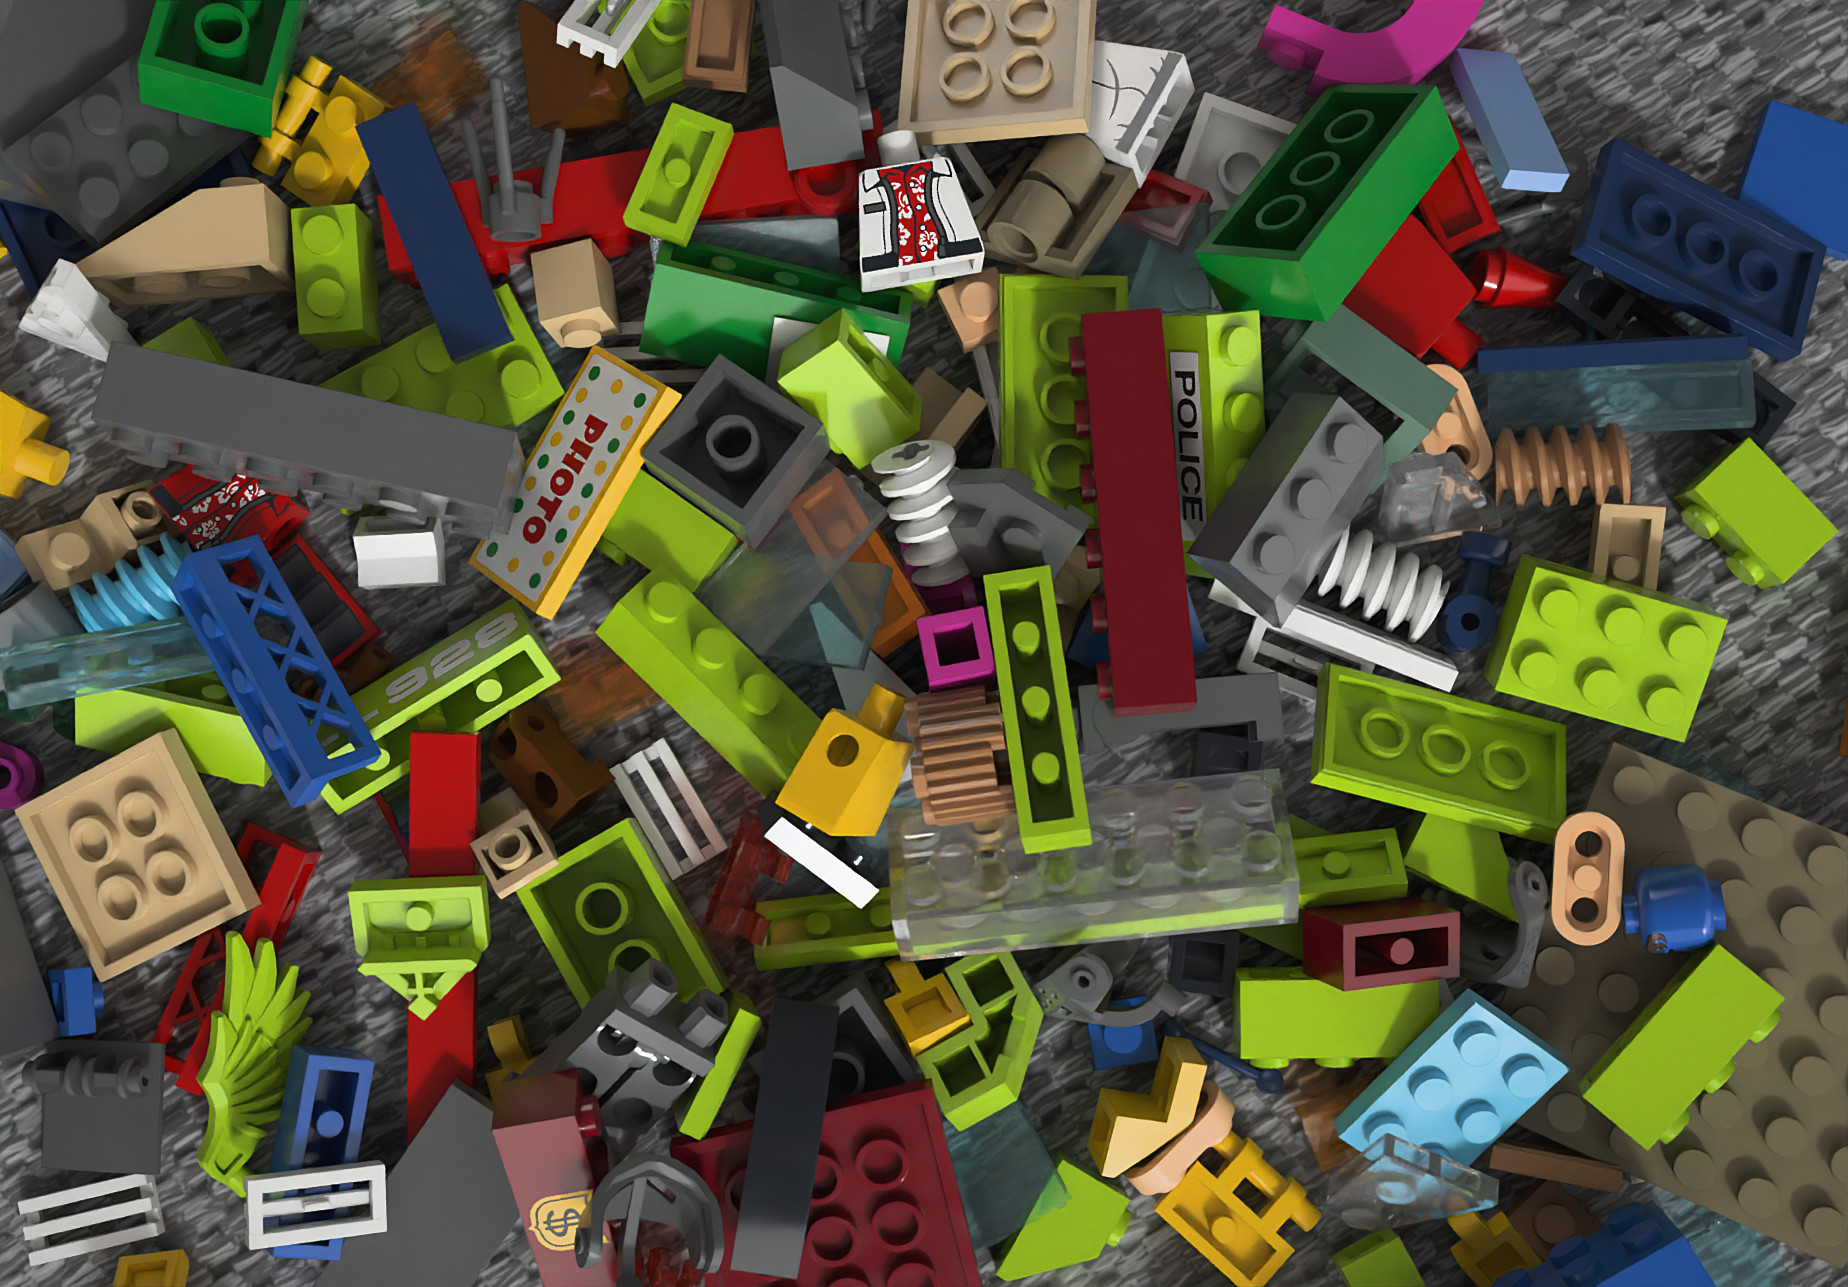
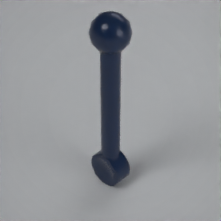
M1168 1019L1162 1024L1160 1034L1163 1040L1165 1036L1190 1039L1198 1052L1255 1080L1256 1086L1264 1094H1274L1282 1089L1284 1078L1277 1069L1266 1068L1261 1070L1186 1032L1183 1024L1176 1019Z

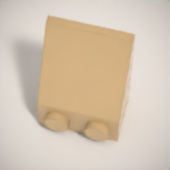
M248 177L227 178L220 182L219 188L198 189L75 265L92 287L106 296L110 303L118 308L295 292L291 209L264 183L260 184V181Z

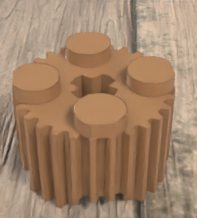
M984 683L931 693L925 692L919 693L918 696L905 698L904 709L908 733L910 737H914L917 757L910 758L911 774L916 798H921L925 824H937L939 827L1017 814L1004 721L1002 722L1001 716L1002 707L998 683L989 685Z

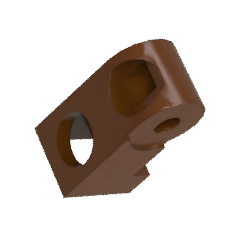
M525 701L510 710L487 738L486 750L490 760L547 832L586 813L616 779L600 759L588 764L566 736L561 735L559 723L554 715L545 707L534 702Z

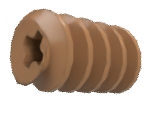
M1607 423L1600 442H1598L1591 424L1580 425L1574 443H1571L1563 425H1554L1547 444H1544L1536 426H1529L1527 428L1521 445L1517 444L1511 428H1501L1493 451L1495 508H1498L1504 490L1511 491L1517 507H1524L1531 489H1537L1543 506H1551L1557 488L1564 489L1570 506L1577 505L1583 487H1590L1597 505L1604 504L1610 486H1617L1623 503H1629L1631 494L1629 444L1627 440L1625 441L1618 423Z

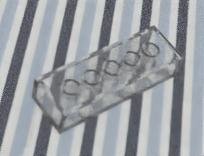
M1280 768L1084 788L1093 845L1025 854L1020 837L1017 814L938 827L937 824H925L922 805L887 809L891 921L901 962L1298 923L1299 875Z

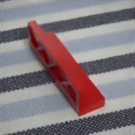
M248 822L236 852L262 903L253 908L241 935L249 948L253 962L257 941L262 937L273 941L275 956H277L322 851L257 823ZM258 841L279 849L264 885L257 887L249 866V861ZM223 923L198 935L151 1041L166 1043L165 1070L179 1075L175 1086L198 1096L205 1093L195 1078L206 1059L210 1043L211 1013L216 1010L222 1012L225 973L211 1004L205 1006L196 981L204 966L223 958L226 964L227 933ZM216 938L221 951L208 956ZM190 998L194 1011L181 1016ZM197 1018L200 1030L187 1059L185 1060L166 1052L176 1026Z

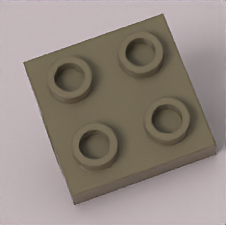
M1080 133L1050 135L1041 149L1025 146L974 221L983 243L984 257L1078 280L1139 187L1133 168L1105 163L1099 148Z

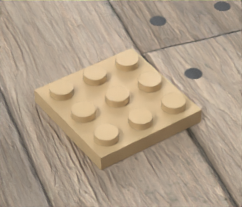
M908 0L897 131H913L916 136L917 146L1089 132L1097 0Z
M175 728L149 737L14 810L101 983L262 904Z

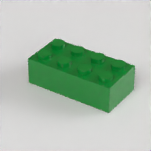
M156 0L137 63L140 103L271 139L309 0Z
M1330 84L1194 251L1222 310H1259V315L1327 322L1460 149L1436 85Z

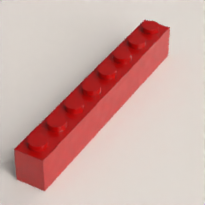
M879 108L871 109L873 129L861 131L865 158L853 160L858 174L865 170L882 167L877 143L878 138L884 135ZM780 125L734 133L690 239L696 240V233L715 229H721V233L727 236L743 235L759 228L758 222L783 218L784 224L800 225L813 222L821 217L806 209L799 200L794 180L796 170L788 171ZM652 148L561 163L553 196L554 222L551 224H541V237L532 241L503 242L491 239L489 227L482 226L481 201L475 179L452 182L451 186L489 277L497 278L511 272L510 265L531 262V253L589 238L593 240L604 257L626 255L635 250V243L658 240L659 238L626 227L623 220L625 210ZM545 166L513 172V180L532 183L533 194L539 196ZM498 175L489 176L493 194V185L499 182ZM859 194L854 204L845 211L846 213L859 214ZM377 195L389 270L403 284L410 283L411 288L422 290L384 196Z

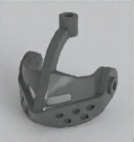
M1514 844L1505 852L1511 868L1507 879L1508 890L1518 922H1515L1514 929L1483 928L1469 921L1454 895L1445 889L1427 887L1418 891L1415 897L1460 912L1461 977L1477 983L1525 989L1529 983L1541 929L1546 920L1550 903L1548 901L1546 879L1539 867L1532 863L1530 850L1524 845ZM1488 951L1499 958L1491 961L1483 956V953Z
M1146 927L1078 934L1038 972L1030 983L1047 1019L1049 1017H1056L1111 1027H1130L1143 1024L1152 1020L1161 1010L1173 1017L1187 998V995L1165 980L1152 997L1140 1004L1127 1007L1109 1006L1114 983L1143 943L1146 936Z
M645 1152L634 1153L629 1159L616 1165L603 1178L593 1197L581 1213V1219L574 1237V1251L579 1268H593L599 1264L603 1251V1222L622 1219L617 1253L618 1280L614 1287H643L641 1279L635 1275V1246L640 1219L671 1225L685 1235L690 1263L693 1269H700L702 1273H716L720 1268L725 1244L719 1204L708 1184L693 1169L677 1159ZM647 1178L659 1179L675 1194L674 1198H669Z

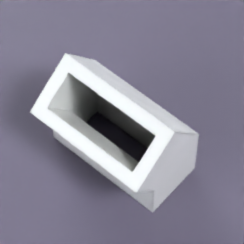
M389 516L359 518L353 534L358 561L359 587L373 590L446 585L445 546L440 519L427 517L425 525H416L398 521Z

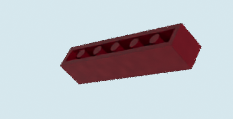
M1161 308L1081 314L1079 336L1068 337V353L1071 377L1083 376L1085 400H1074L1073 409L1076 440L1088 439L1090 464L1079 465L1081 503H1094L1096 529H1086L1084 532L1087 569L1099 568L1101 594L1090 595L1093 635L1105 634L1107 660L1095 661L1098 701H1111L1112 718L1192 712L1197 704V692Z

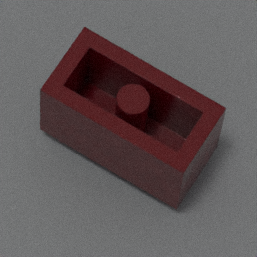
M1419 897L1302 909L1303 974L1341 991L1460 977L1459 911Z

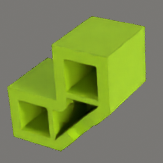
M1002 937L944 968L974 1025L915 1057L925 1078H932L935 1096L945 1117L959 1132L1017 1101L1044 1015V1011Z

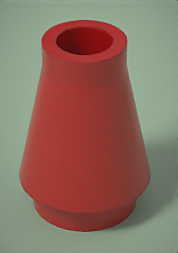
M1497 247L1493 251L1481 250L1474 258L1468 274V279L1477 291L1472 300L1479 301L1483 309H1548L1557 311L1558 309L1552 301L1568 281L1566 274L1549 270L1503 247Z

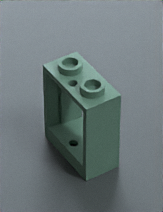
M1340 304L1327 322L1297 319L1281 341L1290 350L1287 352L1277 345L1262 365L1264 410L1283 408L1293 392L1336 395L1298 367L1311 351L1399 416L1385 431L1357 411L1383 436L1385 470L1370 491L1371 495L1432 431L1459 390L1343 304Z

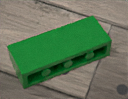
M692 239L689 240L686 249L662 240L655 264L638 352L706 368L711 365L718 354H721L758 380L765 381L775 317L819 324L843 308L864 332L890 336L886 357L898 370L910 327L913 293L895 288L862 293L860 280Z

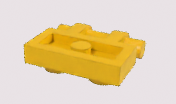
M310 54L300 75L295 73L291 75L284 90L289 95L278 113L272 137L270 139L258 136L257 140L262 145L251 165L259 171L274 177L285 157L292 164L281 183L283 187L311 207L349 204L370 166L355 126L393 111L395 108L356 81L342 75L339 76L331 93H328L322 88L333 67ZM312 108L319 115L306 139L302 142L296 138V135Z
M1230 1130L1221 1142L1212 1146L1225 1159L1223 1165L1215 1174H1212L1196 1159L1187 1168L1182 1181L1171 1191L1162 1193L1152 1207L1236 1286L1263 1287L1295 1251L1277 1233V1230L1290 1218L1304 1232H1308L1320 1220L1322 1212L1306 1198L1307 1190L1293 1177L1285 1179L1262 1158L1263 1149L1251 1138L1246 1137L1242 1140ZM1244 1178L1249 1180L1268 1198L1267 1204L1258 1214L1233 1193V1190Z

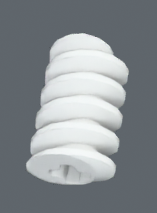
M920 440L900 444L883 451L871 461L874 472L881 474L893 473L885 478L879 487L883 496H901L893 501L887 510L891 519L906 520L898 526L895 533L899 542L913 543L903 553L906 564L921 566L911 575L912 582L920 586L930 587L950 584L970 573L948 529L949 524L959 509L946 484L955 471L960 469L954 466L957 457L952 445L939 440Z
M1349 524L1316 574L1319 576L1316 595L1322 598L1335 585L1341 587L1339 607L1342 609H1346L1356 598H1363V620L1368 621L1382 608L1387 611L1384 630L1391 633L1404 620L1409 622L1407 642L1413 645L1423 636L1438 614L1448 592L1450 581L1441 586L1443 571L1441 567L1435 564L1429 565L1418 575L1419 558L1412 552L1406 554L1394 564L1396 546L1390 541L1383 542L1376 550L1371 552L1373 534L1367 529L1361 530L1348 541Z

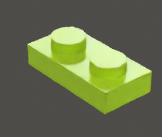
M672 102L623 215L626 227L686 249L733 139L734 131L732 124Z

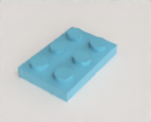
M1467 988L1333 1123L1340 1139L1434 1200L1571 1068L1560 1051L1473 990Z

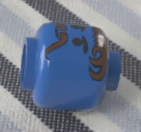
M1696 864L1641 869L1634 879V892L1622 893L1621 907L1625 933H1639L1642 946L1651 954L1660 955L1704 951L1713 944L1715 933L1726 932L1725 908L1720 881L1718 878L1708 879L1705 871Z

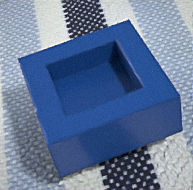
M68 967L48 970L50 1000L59 1027V1034L73 1036L95 1033V1017H101L103 1014L104 996L99 979H92L91 967Z
M1140 994L1113 999L1109 1001V1006H1134L1146 1001L1148 995ZM1152 1020L1130 1027H1111L1086 1023L1096 1071L1159 1060Z

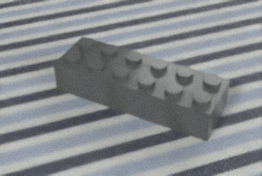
M117 341L111 342L91 419L110 436L109 442L127 450L126 458L140 464L166 468L168 459L193 465L192 472L194 474L211 480L231 482L233 474L258 479L257 487L271 493L295 497L298 488L323 493V502L338 508L361 511L364 502L388 508L387 516L410 524L425 525L427 517L453 522L452 531L479 539H490L491 531L508 534L526 462L517 433L513 430Z

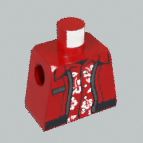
M192 464L156 484L148 491V494L197 551L258 534L270 557H272L310 514V510L297 495L290 497L265 491L257 487L258 479L233 474L231 482H220L204 478L192 472ZM247 558L221 566L229 582L243 588H247L253 582L249 575L254 570Z

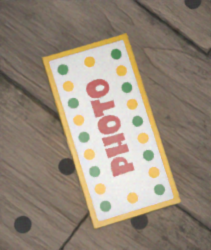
M596 344L593 345L525 463L508 534L491 531L490 539L480 540L468 563L533 612L552 620L643 465L642 452L670 418L682 395Z

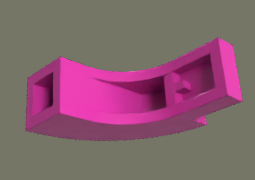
M1411 0L1406 13L1398 21L1384 29L1369 33L1340 31L1275 4L1257 48L1267 51L1268 58L1282 68L1297 71L1305 67L1312 70L1313 74L1304 93L1319 98L1330 84L1419 85L1434 74L1451 56L1473 24L1484 0Z
M899 542L904 568L911 579V575L921 566L906 564L903 553L913 543ZM971 573L946 585L930 587L913 583L933 615L916 619L918 626L917 635L929 692L957 689L984 683L985 685L995 684L997 682L996 666L983 606L978 607Z

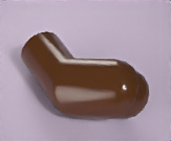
M367 644L351 667L336 668L334 670L348 695L352 696L385 676L394 660L384 648L375 644ZM310 675L302 680L298 694L317 703L321 689L315 678Z

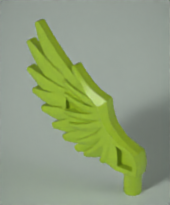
M229 931L226 934V973L222 1012L216 1010L211 1013L210 1043L206 1059L195 1078L202 1087L209 1103L208 1128L195 1158L208 1175L227 1185L239 1197L244 1198L246 1197V1192L243 1189V1176L256 1175L245 1163L253 1154L260 1139L267 1136L268 1131L262 1127L280 1117L293 1044L309 1045L302 1038L311 1026L313 1019L302 1013L311 993L303 987H298L295 990L299 967L292 962H285L277 976L273 941L264 937L258 939L252 962L249 948L241 934L237 931Z

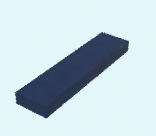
M412 102L356 125L355 128L451 361L457 365L514 341L515 337L419 107L415 102Z
M1743 333L1480 347L1473 355L1474 373L1747 359V336H1743Z

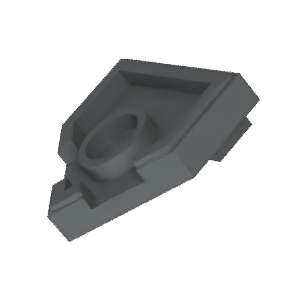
M1014 468L956 470L946 484L959 509L949 524L948 529L973 578H983V575L1050 565L1053 582L1093 518L1071 504L1064 510L1032 490L1035 482Z

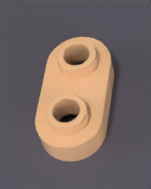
M1427 365V367L1459 390L1432 431L1421 441L1417 449L1428 475L1434 482L1449 489L1466 488L1479 481L1488 472L1493 456L1491 443L1463 376L1457 370L1447 365ZM1455 447L1463 452L1465 464L1462 468H1453L1446 462L1445 453L1448 448Z
M1579 811L1566 817L1555 832L1550 897L1552 921L1564 938L1575 944L1587 946L1602 943L1613 935L1620 922L1622 904L1624 837L1620 828L1613 820L1596 811ZM1585 831L1597 833L1601 840L1599 850L1589 856L1580 854L1575 847L1576 838ZM1586 897L1596 902L1597 911L1592 919L1580 921L1572 916V905L1579 898Z
M1203 1082L1192 1126L1123 1171L1122 1174L1143 1195L1171 1191L1182 1181L1187 1168L1208 1147L1218 1144L1228 1135L1233 1124L1234 1102L1215 1082Z

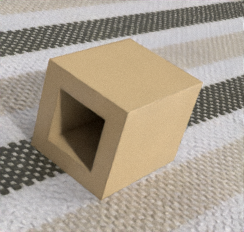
M591 238L530 254L539 322L561 348L568 346L573 348L590 347L597 344L601 338L621 333L612 266Z

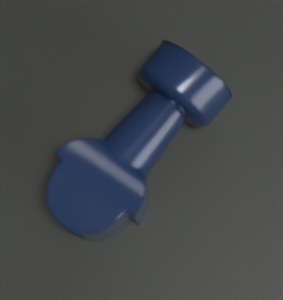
M1462 532L1457 554L1459 558L1467 562L1455 597L1444 602L1435 619H1438L1435 634L1443 648L1459 653L1478 648L1488 640L1491 631L1498 629L1496 610L1487 599L1492 570L1501 569L1507 565L1513 545L1511 542L1486 533Z

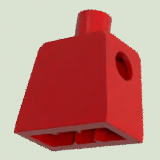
M1412 214L1398 228L1341 303L1419 360L1431 347L1458 371L1485 342L1456 318L1477 294L1475 286L1421 222Z

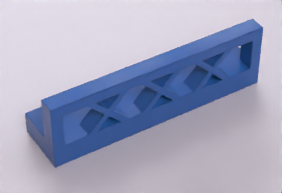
M253 535L187 554L170 589L291 808L316 800L330 779L376 763L382 754L259 535ZM247 558L260 581L256 592L229 582L221 566ZM243 606L249 608L248 612H246ZM257 612L284 623L290 634L286 647L260 637L253 624ZM274 661L280 663L279 667H277ZM288 667L315 678L321 689L317 703L291 692L284 680ZM306 717L311 718L310 723H308ZM320 722L344 731L355 750L329 760L316 737Z

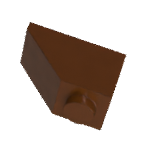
M528 1L517 4L531 127L552 134L555 128L561 127L566 132L565 138L571 139L630 120L627 101L628 79L624 71L623 59H621L616 68L604 64V53L596 51L594 56L590 58L580 53L581 44L573 41L569 48L557 44V27L564 15Z

